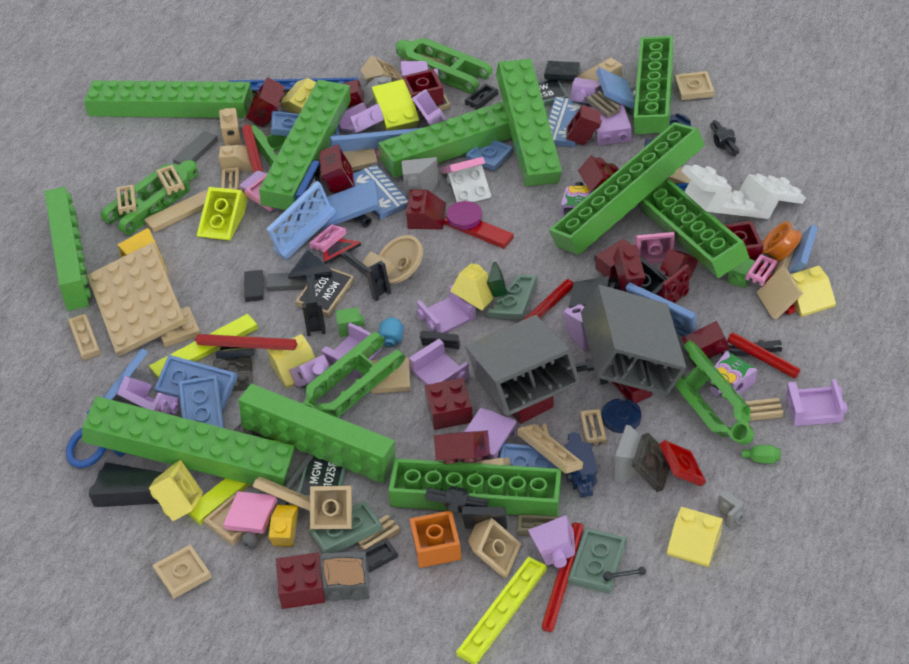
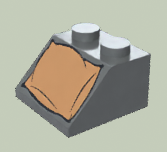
M366 551L322 553V578L325 600L369 599L370 575Z

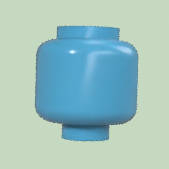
M393 317L383 320L379 326V334L385 338L384 346L394 347L402 342L404 326L400 320Z

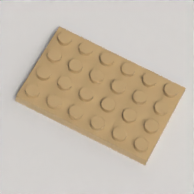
M153 242L87 275L118 357L187 323Z

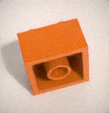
M452 511L409 519L419 568L462 560L460 542Z

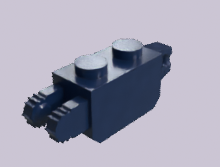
M572 432L568 435L566 449L583 462V468L566 473L568 482L572 481L573 490L577 489L580 497L593 496V487L597 484V466L592 446L588 442H582L578 432Z

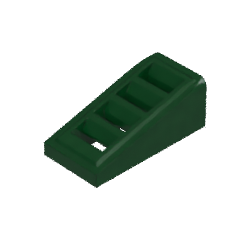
M493 262L487 281L494 298L507 294L504 277L497 262Z

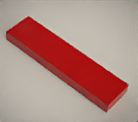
M446 217V218L444 219V225H447V226H449V227H452V226L448 223V220H447V217ZM480 221L479 225L471 229L462 230L456 226L454 228L503 249L514 239L513 233L484 221Z

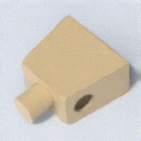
M236 108L220 110L219 116L224 145H242ZM229 130H233L234 134L229 135Z

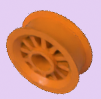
M789 221L777 225L764 238L762 242L763 253H767L773 260L781 261L796 248L801 239V232L794 230Z

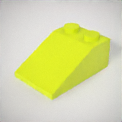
M404 79L371 87L375 102L379 104L383 113L384 120L381 122L384 131L403 130L418 126V114Z
M209 187L196 236L231 241L245 214L248 197L241 190Z

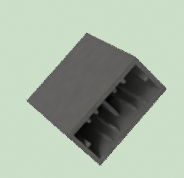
M598 284L581 311L596 378L667 396L687 368L668 304Z
M537 315L465 345L476 379L506 416L581 384L570 348Z

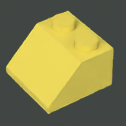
M309 78L297 81L279 103L281 104L280 107L291 113L300 114L316 82Z
M471 263L463 269L450 292L482 311L494 300L487 284L488 273L478 264Z
M820 266L791 274L803 293L793 303L801 317L836 306L829 277Z
M302 334L291 338L296 339L298 343L294 351L267 349L270 365L286 389L295 386L289 369L315 357L309 343Z
M181 460L159 475L149 487L153 498L158 500L163 512L172 521L193 511L204 493Z
M681 507L674 523L667 555L709 567L721 537L723 519Z

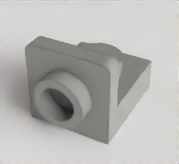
M726 490L719 494L718 508L724 514H728L726 526L731 528L735 523L739 524L744 518V503Z

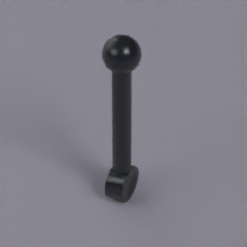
M639 567L636 570L616 573L606 571L603 578L606 581H610L613 577L633 574L644 575L646 569Z

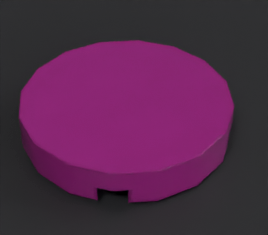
M470 201L457 202L451 205L447 211L448 223L455 228L456 226L462 230L476 227L483 218L481 207Z

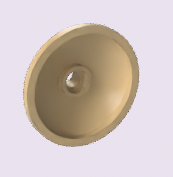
M411 235L397 237L389 242L380 252V257L395 265V268L388 276L389 284L400 283L408 279L418 269L423 257V246L416 237Z

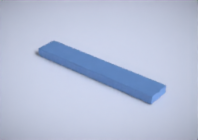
M420 128L330 136L329 148L338 144L343 152L379 148V142Z

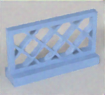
M318 181L266 229L274 244V252L285 260H288L336 214L335 208L330 206L322 185ZM317 190L316 197H313L314 192ZM305 202L303 209H300L301 205ZM314 202L312 209H309L310 203ZM292 214L291 220L287 221L288 217ZM298 214H301L299 221H296ZM280 226L278 233H274L273 231ZM285 226H288L287 232L283 233Z

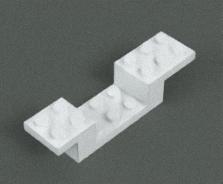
M695 164L693 166L684 165L682 172L691 179L685 193L706 212L769 219L778 201L803 204L806 199L801 194V190L790 185V181L784 177L775 178L771 175L766 177L761 174H748L740 190L731 192L732 187L727 183V180L718 176L716 170L709 166L703 168Z

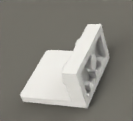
M482 165L448 173L446 181L448 186H452L456 202H478L491 198Z

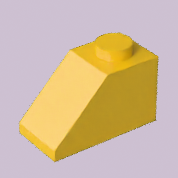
M297 505L276 506L271 516L269 539L273 546L294 547L298 516Z

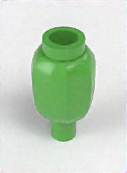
M756 445L751 450L742 449V458H751L754 462L761 464H774L776 461L781 460V449L776 448L774 445Z

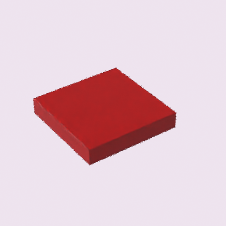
M663 440L659 444L674 476L698 486L706 483L692 451L667 440Z

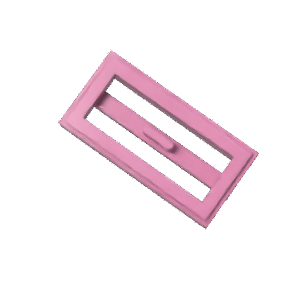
M331 224L309 243L310 248H316L318 251L321 249V252L327 251L347 234L346 229Z
M760 254L748 271L745 279L749 280L752 278L753 283L759 281V285L763 286L776 268L778 261ZM762 260H764L765 263L762 265L758 273L754 274L758 266L761 264ZM769 263H771V265H770V267L768 268V270L765 272V274L763 275V277H761V275L763 274V272L765 271V269L767 268V266L769 265Z

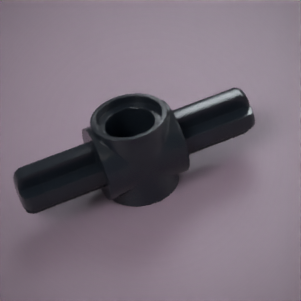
M713 120L710 123V128L714 132L713 139L716 147L727 150L733 157L737 156L740 150L735 144L736 137L734 131L722 127L718 121Z
M452 486L447 491L429 487L425 494L426 500L444 503V507L447 510L462 513V507L464 506L488 507L489 503L487 499L469 496L468 490L461 487Z

